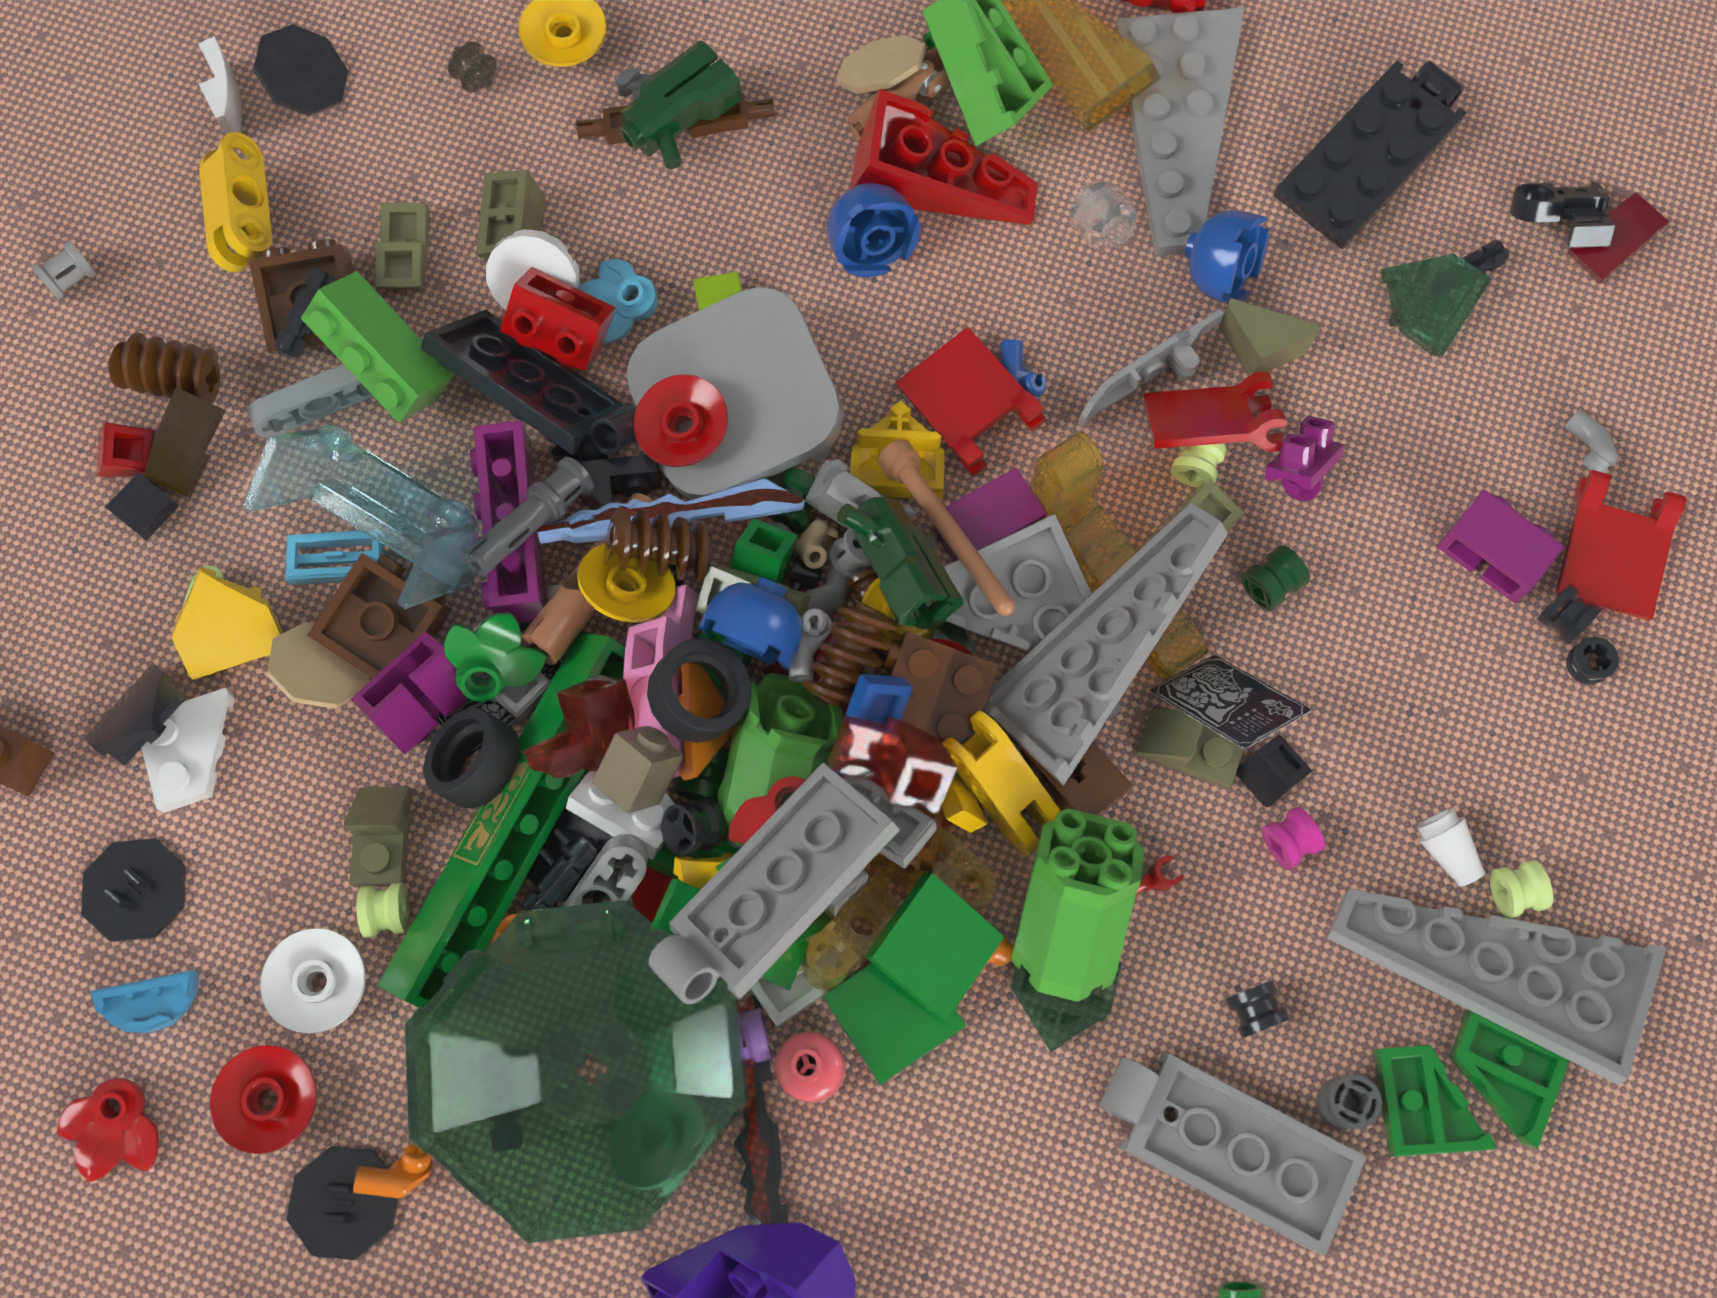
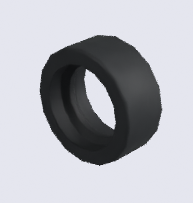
M698 638L683 641L671 649L657 663L649 676L647 698L653 716L663 729L678 739L698 743L716 739L742 719L750 704L752 685L746 666L734 651L720 642ZM686 663L703 665L715 673L722 683L726 695V703L721 713L713 718H702L693 715L683 708L675 697L672 686V677L679 667Z
M468 708L456 713L441 726L428 747L423 767L426 785L437 795L461 808L474 809L487 804L501 793L511 779L518 763L520 743L516 731L482 708ZM483 740L477 759L470 769L460 776L466 757Z

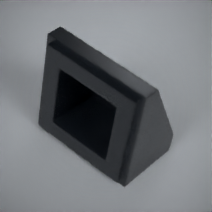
M1279 734L1238 767L1236 775L1263 806L1269 807L1309 775L1312 770Z

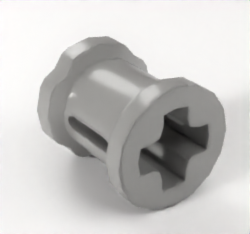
M70 240L64 243L65 249L42 265L37 262L31 265V268L58 300L64 297L63 291L85 276L93 278L97 275Z
M850 528L845 532L843 538L836 540L832 544L831 549L827 553V560L831 570L839 574L843 579H850L864 571L868 565H871ZM846 551V553L839 558V555L842 552Z

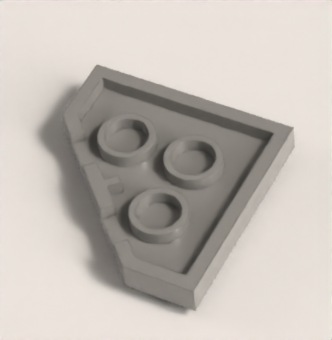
M1055 514L977 550L1014 600L1016 607L1010 616H1001L997 613L959 559L943 566L963 598L964 603L944 622L1028 653L1092 595Z

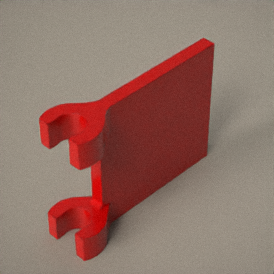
M969 327L957 334L896 382L897 387L931 427L941 435L943 441L949 446L972 477H975L988 466L983 459V452L973 440L1005 415L1015 410L1021 421L1031 432L1046 421V417L1041 413L1044 411V408L1031 393L1022 388Z
M1265 371L1255 372L1235 386L1144 393V405L1154 449L1252 442L1265 451H1281L1282 440L1284 439L1282 432L1273 434L1267 432L1274 427H1286L1283 410L1272 409L1269 394L1254 395L1260 389H1273L1270 373ZM1251 411L1261 414H1259L1255 419H1253Z
M1591 470L1588 478H1580L1577 486L1576 511L1555 594L1558 595L1569 584H1572L1579 590V597L1586 603H1595L1602 608L1650 621L1654 616L1673 532L1684 511L1686 496L1667 491L1664 493L1663 499L1656 498L1653 500L1650 517L1602 504L1609 488L1611 475Z

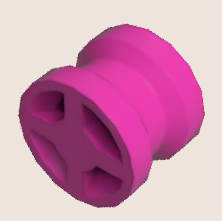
M1295 807L1287 812L1284 821L1280 823L1271 822L1262 828V836L1269 851L1278 863L1287 870H1291L1299 865L1301 857L1307 853L1315 855L1325 849V841L1319 827L1312 817L1300 807Z

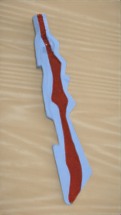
M762 478L687 502L669 493L651 503L632 499L627 504L609 503L598 510H579L565 520L543 524L537 530L540 544L562 540L572 543L606 540L610 520L619 506H625L629 509L631 520L639 509L648 511L650 523L658 513L666 514L671 526L677 517L686 518L688 524H690L691 520L725 515V523L799 511L804 508V500L771 481Z

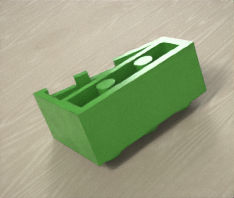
M934 0L922 11L975 146L1015 125L1052 88L1053 83L1001 0Z

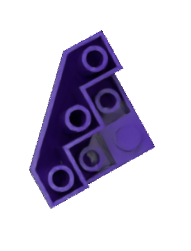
M802 1222L741 1225L649 1268L640 1277L651 1298H855L856 1278L841 1243Z

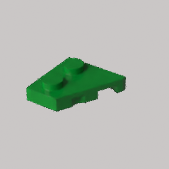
M1431 1045L1373 1050L1378 1087L1382 1099V1114L1389 1157L1496 1150L1495 1141L1489 1133L1483 1132L1467 1108L1469 1102L1459 1087L1448 1079L1445 1073V1066Z

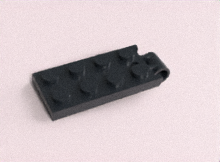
M1397 60L1275 189L1273 195L1275 198L1342 250L1460 125L1467 114L1462 108H1459L1456 112L1450 109L1462 94L1465 86L1431 60L1427 61L1418 70L1412 80L1401 73L1404 65Z
M486 309L424 333L421 350L436 359L441 366L453 371L469 382L478 392L489 396L509 410L514 417L523 420L546 436L551 443L560 446L571 455L578 453L583 441L593 445L599 452L605 455H613L637 442L633 426L637 406L622 404L570 367L559 363L555 357L536 348L520 345L513 337L500 331L503 321Z

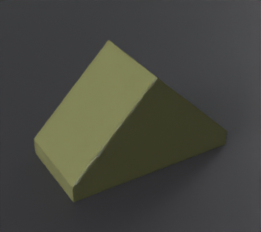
M1230 298L1219 324V329L1248 376L1255 372H1268L1305 355L1320 327L1319 324Z

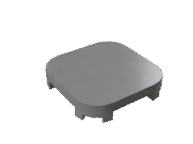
M755 287L729 296L655 331L639 343L630 357L627 380L629 391L636 406L645 392L654 384L667 377L682 374L698 376L709 381L718 389L725 400L728 409L727 431L719 447L709 457L687 467H669L660 464L663 472L682 496L684 495L691 500L762 478L767 479L814 457L817 463L832 453L830 448L841 432L842 422L846 420L842 402L800 310L789 296L776 289ZM683 422L679 426L678 432L684 433L692 427L693 422ZM728 498L709 504H712L713 507H718L732 502Z

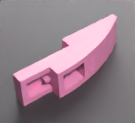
M687 584L676 588L671 606L660 617L628 627L624 658L623 696L626 730L648 725L660 730L668 737L669 743L684 755L673 778L679 776V770L685 762L684 740L678 739L663 729L653 716L647 698L649 676L657 663L671 649L683 641L691 640L698 594ZM679 668L672 677V686L676 698L682 695V673Z

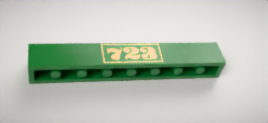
M580 632L518 738L520 743L519 760L511 779L501 793L487 804L479 806L377 986L403 1001L446 1021L563 811L569 796L574 791L624 701L623 673L625 647L613 638Z

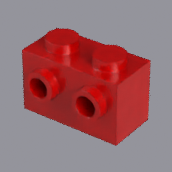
M531 267L514 283L500 331L513 337L522 346L536 348L555 357L562 365L585 371L601 352L616 307Z

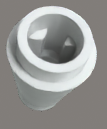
M1453 808L1444 810L1417 826L1422 836L1419 842L1447 874L1454 879L1458 887L1471 884L1485 875L1486 872L1481 866L1482 863L1464 817H1458Z

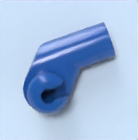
M1007 339L1000 342V363L1023 389L1031 393L1036 399H1039L1046 391L1047 382L1041 373L1036 376L1035 372H1030L1023 367V342L1017 339Z

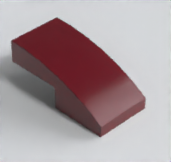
M1637 192L1608 214L1616 225L1610 246L1571 247L1567 253L1599 284L1609 277L1630 256H1634L1669 224V221Z

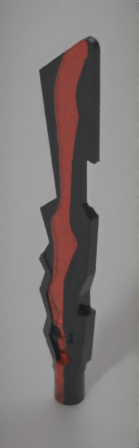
M755 995L748 997L732 1020L741 1018L745 1011L761 1008L760 1002ZM742 1031L740 1033L743 1041V1046L747 1047L744 1034ZM751 1059L740 1062L736 1069L729 1070L746 1123V1127L734 1142L746 1164L740 1181V1185L747 1190L744 1211L754 1225L789 1223L788 1203L781 1205L779 1192L782 1177L778 1124L767 1117L762 1085L763 1081H772L770 1062L767 1060L756 1063Z

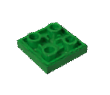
M924 872L867 951L865 957L935 1017L947 1021L1005 936L932 872Z
M873 963L823 996L826 1004L879 1085H882L966 1027L956 1009L947 1021L935 1017Z

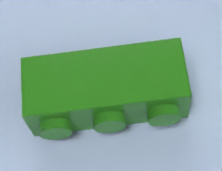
M358 271L318 289L301 317L313 333L321 339L398 423L435 403L454 377V374L449 369L441 366L436 359L420 349L422 340Z

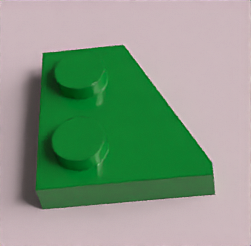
M1466 1010L1449 1058L1520 1143L1530 1149L1538 1148L1569 1060L1470 1010Z

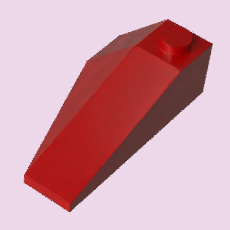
M879 89L855 154L850 189L860 184L877 183L894 188L910 203L913 210L1030 225L1034 221L1038 186L1036 181L995 153L986 155L966 141L968 135L957 127L952 132L931 117L934 112L922 103Z

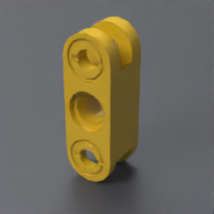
M230 132L218 142L217 150L208 151L200 160L199 174L206 244L209 255L222 269L238 273L244 271L249 266V260L261 256L262 251L271 246L272 230L262 152L250 137L240 132ZM234 148L241 150L247 160L241 159L234 151ZM227 245H230L237 254L230 251Z
M977 711L970 719L975 734L963 745L955 739L948 737L941 743V749L1006 839L1022 854L1029 856L1037 849L1039 840L1020 812L1026 808L1030 815L1043 827L1044 824L1056 819L1060 809L1001 727L986 713Z

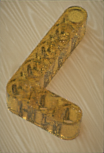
M1078 431L1037 458L1030 488L1047 512L1046 517L1056 515L1088 587L1094 593L1137 552L1093 497L1104 463L1094 442L1088 435ZM1179 608L1145 660L1155 674L1165 681L1171 679L1207 654V646L1202 635L1181 608Z

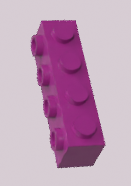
M522 420L474 426L475 448L470 449V463L474 477H478L479 492L474 493L473 500L477 520L482 521L483 536L527 499L528 489L535 483L532 444ZM538 529L517 549L498 563L487 575V581L481 583L482 599L486 611L491 610L494 615L508 612L514 615L518 623L533 621L546 605L547 596L542 545L539 541Z

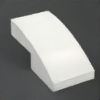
M212 37L198 43L215 77L200 83L199 86L225 135L230 132L241 133L242 103L239 87L226 56L216 38Z

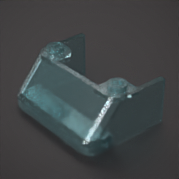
M324 425L322 429L269 436L242 507L251 512L311 499L411 561L414 565L397 604L405 609L473 584L476 573L465 563L462 553L478 541V523L471 515L472 510L466 504L440 496L352 442L351 435L341 428Z

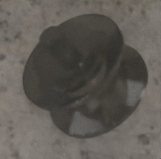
M472 41L453 49V55L448 64V73L452 78L460 80L461 87L465 91L475 92L485 86L489 87L492 85L497 62L492 55L484 54V48L480 43Z

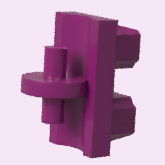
M1307 416L1301 422L1300 434H1288L1282 440L1281 452L1266 466L1265 479L1270 481L1281 479L1285 492L1298 501L1313 499L1323 488V477L1343 457L1344 444L1332 441L1334 422Z

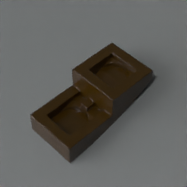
M176 387L156 433L144 477L191 498L211 457L205 452L220 424L225 410Z

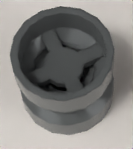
M1352 1074L1331 1078L1323 1083L1317 1092L1316 1107L1322 1120L1330 1127L1338 1130L1366 1128L1377 1120L1381 1114L1382 1099L1378 1088L1372 1081L1364 1076Z

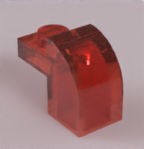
M600 674L557 692L567 731L524 750L530 769L550 774L554 778L574 775L582 768L597 772L615 733L635 728V714L626 680Z
M846 715L828 759L833 771L880 781L890 803L936 813L940 810L957 770V766L948 750L936 738L916 726L891 717L888 718L885 725Z

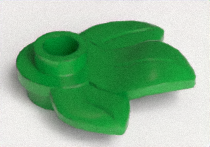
M506 612L489 616L480 624L476 632L464 625L454 624L447 633L444 641L445 656L457 668L456 683L463 694L469 699L479 702L491 700L504 687L527 685L542 670L546 661V653L537 649L520 646V625L513 614ZM482 671L490 675L486 678H479L473 673Z

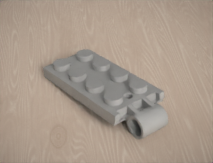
M823 762L669 922L670 930L675 935L663 939L656 945L649 957L650 968L683 1003L693 1004L702 1000L713 989L719 977L728 984V989L738 999H741L899 832V828L887 815Z
M1161 1054L1158 1063L1162 1066L1158 1075L1137 1062L1121 1057L1099 1104V1107L1134 1125L1128 1140L1122 1139L1118 1149L1314 1253L1326 1256L1367 1158L1365 1155L1171 1054ZM1166 1107L1172 1108L1175 1112V1119L1172 1122H1168L1164 1118L1163 1112Z

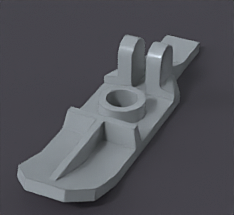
M1219 308L1188 330L1174 334L1105 380L1080 414L1078 425L1084 428L1092 421L1096 414L1126 396L1133 399L1136 396L1141 380L1144 383H1148L1158 377L1165 368L1171 367L1176 375L1183 380L1191 379L1200 361L1198 354L1192 347L1198 338L1220 324L1224 313Z

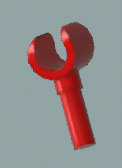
M1169 855L1163 856L1152 864L1147 874L1141 877L1136 894L1152 888L1158 891H1167L1179 883L1183 878V874L1174 880H1168L1162 876L1160 867L1170 863L1175 858Z

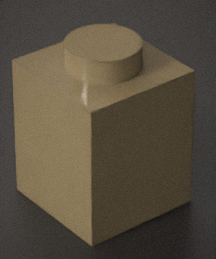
M648 725L617 732L592 784L627 814L660 804L684 755L669 743L668 737L663 732Z

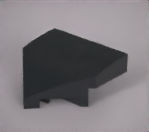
M152 663L84 738L102 756L108 753L122 765H126L146 742L152 744L162 735L166 729L164 722L184 702L186 696L171 685L173 679L167 673Z

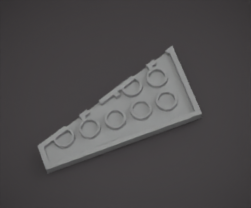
M1245 7L1119 18L1116 21L1115 35L1155 257L1185 254V247L1189 236L1194 231L1198 232L1207 221Z
M1190 503L991 687L983 711L1063 786L1228 535L1221 521Z
M1349 889L1342 897L1326 937L1617 1085H1620L1629 1078L1667 948L1650 944L1644 948L1621 944V939L1601 936L1599 939L1573 935L1569 929L1494 915H1489L1487 918L1463 914L1462 909L1443 906L1440 910L1416 906L1408 899Z

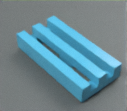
M383 530L287 535L285 580L290 585L343 582L353 566L298 569V567L355 564L361 553L377 560L381 553L386 555L384 544H387V535ZM372 545V551H333L298 555V549Z

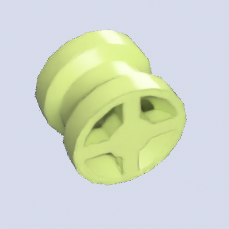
M1224 444L1179 447L1182 453L1180 457L1174 459L1170 469L1175 479L1196 488L1210 479L1216 483L1218 477L1216 466L1223 462L1227 452Z
M1536 860L1522 862L1518 869L1515 870L1501 867L1493 869L1491 872L1490 888L1497 908L1506 918L1521 916L1525 909L1531 908L1534 911H1543L1552 906L1553 891L1549 877L1543 866Z
M392 883L384 890H376L373 886L361 887L358 890L356 903L357 919L360 932L364 938L376 937L380 931L391 930L394 934H405L408 932L410 926V903L404 883Z

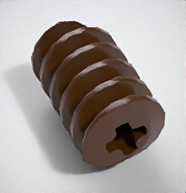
M135 332L131 334L126 343H118L112 350L109 358V376L115 387L121 389L130 388L132 391L139 393L148 392L150 395L157 397L166 396L168 399H171L177 387L211 404L214 403L218 395L220 369L217 352L212 348H206L200 352L198 346L188 344L183 349L178 341L170 340L165 345L163 338L153 336L147 340L145 334Z
M619 506L615 510L608 526L604 563L605 565L608 563L612 554H617L620 570H625L631 558H637L639 573L645 574L650 562L656 561L658 576L660 577L665 576L669 566L672 564L676 565L677 579L682 581L689 568H694L696 582L702 584L710 564L713 546L711 533H708V527L703 521H695L689 529L687 519L677 517L670 526L668 516L658 513L650 523L648 511L641 509L635 513L631 520L629 509L625 506Z
M853 598L851 599L856 603L855 608L839 606L837 610L847 621L846 626L830 625L828 628L838 639L837 644L821 643L819 646L829 658L828 663L811 662L810 666L820 676L819 681L803 679L801 683L810 693L844 710L848 709L847 703L851 701L860 674H869L865 670V666L878 668L883 664V660L873 649H890L892 646V642L882 631H899L901 627L896 619Z

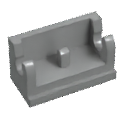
M828 459L823 462L805 502L849 529L850 527L839 522L837 519L838 512L844 504H851L858 509L866 500L873 497H883L884 495L847 472L848 466L846 463L839 459L833 461ZM902 505L908 517L912 518L917 514V510L910 505Z

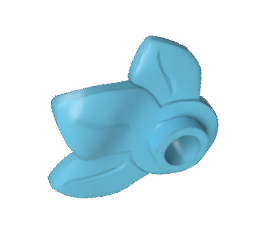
M621 259L602 261L599 266V279L588 280L578 288L616 307L603 344L612 343L624 338L629 333L634 321H642L649 318L655 312L658 304V294L654 284L648 278L636 275L632 265ZM638 293V296L630 301L631 297Z

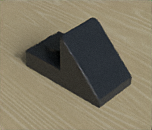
M648 455L578 461L590 474L594 484V489L590 494L586 496L580 495L578 498L593 510H598L609 503H616V494L623 493L631 497L634 493L648 495L652 490H662L659 463L652 460ZM614 513L609 515L605 520L611 519Z

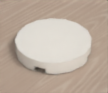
M524 229L501 239L495 245L486 264V283L493 298L506 310L514 283L531 267L577 289L579 288V267L576 260L574 259L573 261L571 255L567 252L568 248L559 239L543 231Z

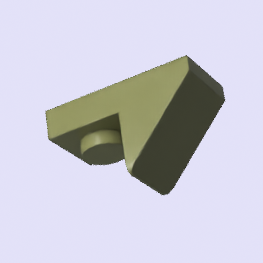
M1152 708L1135 754L1229 789L1233 784L1244 749L1181 710Z
M359 787L344 820V828L353 834L350 885L353 887H389L392 883L400 882L405 884L411 803L410 787Z

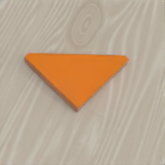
M686 663L679 667L682 673V695L677 696V700L683 708L693 715L702 718H713L721 713L726 702L704 667L694 663ZM735 724L713 740L698 743L684 740L685 764L679 770V776L684 781L698 777L732 735Z

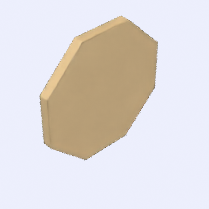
M908 35L871 41L843 59L836 77L837 83L855 94L870 91L878 92L879 89L892 88L920 70L926 52L925 44Z
M304 622L273 638L267 676L292 702L337 709L351 701L350 699L369 682L370 676L307 636L314 623Z

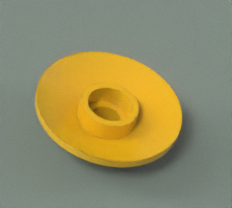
M533 0L525 8L519 21L520 39L528 54L543 64L555 67L573 66L591 58L602 46L607 29L604 13L595 0Z
M605 544L591 549L580 562L577 581L582 595L591 606L610 618L632 623L650 621L664 614L673 602L676 591L673 574L668 568L664 577L658 576L656 561L650 562L645 574L639 573L637 558L633 557L626 569L620 570L617 554H612L605 565Z

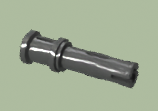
M564 457L557 464L558 469L543 482L537 481L529 487L526 495L527 499L509 515H506L487 534L462 553V557L468 567L476 574L479 573L480 576H487L498 563L517 549L547 521H558L565 516V508L580 495L586 496L594 489V484L587 470L573 458Z

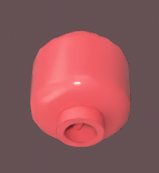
M806 1031L793 1035L782 1044L776 1055L774 1069L777 1081L785 1093L799 1101L816 1103L827 1100L839 1090L844 1081L846 1064L842 1051L834 1041L821 1033ZM808 1056H813L817 1065L811 1064ZM803 1060L804 1066L799 1071L800 1063ZM809 1069L815 1070L812 1075L804 1076Z

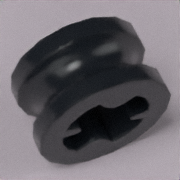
M1589 637L1582 640L1568 652L1566 658V666L1570 675L1576 681L1585 685H1594L1602 682L1616 671L1619 664L1618 652L1608 640L1601 637ZM1590 652L1598 656L1596 659L1598 667L1594 670L1587 666L1589 658L1586 655Z

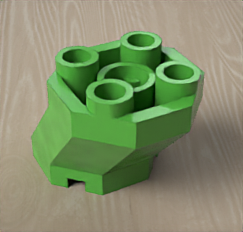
M772 672L764 676L761 684L756 686L755 681L751 682L750 704L742 719L734 726L724 778L717 792L718 805L723 811L726 826L728 827V838L731 821L738 808L746 800L767 796L772 785L785 777H799L807 780L823 762L833 770L828 761L843 723L842 709L830 703L825 704L817 696L806 690L801 684L802 682L791 681L789 676ZM790 793L785 797L783 804L790 798V796L793 793ZM734 842L735 844H737V845H739V846H743V845L745 844V843H737V842Z
M1065 809L1058 812L1055 820L1043 825L1021 916L1016 929L1011 956L1012 962L1019 970L1022 964L1029 972L1030 977L1028 981L1037 992L1079 1002L1089 997L1093 989L1101 986V990L1113 984L1136 892L1141 882L1144 848L1136 841L1137 832L1130 824L1078 810Z

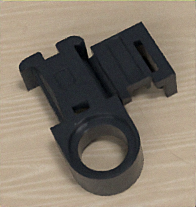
M1591 181L1590 186L1554 187L1552 183H1526L1517 186L1514 190L1510 207V214L1513 217L1533 223L1559 222L1562 213L1563 219L1570 220L1568 247L1610 246L1616 226L1606 213L1610 197L1607 193H1602L1603 187L1597 182Z

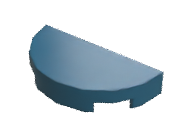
M191 970L92 990L90 993L95 1010L100 1015H103L111 1025L129 1033H155L172 1026L189 1010L198 992L200 972Z

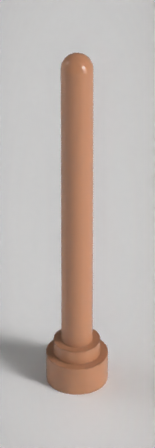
M897 440L887 445L878 458V464L890 480L906 485L997 613L1001 616L1013 614L1016 607L1014 600L921 475L920 456L907 440Z

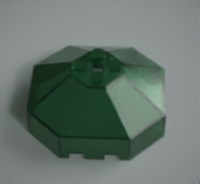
M625 900L520 911L485 953L480 950L467 951L442 980L445 984L424 1008L419 1007L404 1024L408 1138L424 1153L433 1156L452 1173L451 1176L483 1205H488L511 1225L510 1228L527 1243L650 1228L748 1104L739 999L728 989V984L719 977L713 989L702 1000L693 1004L683 1003L649 966V957L653 949L663 939L671 935L664 929H652V922ZM595 1055L597 1063L606 1064V1073L598 1075L597 1084L592 1086L588 1085L586 1077L577 1075V1067L586 1064V1056Z

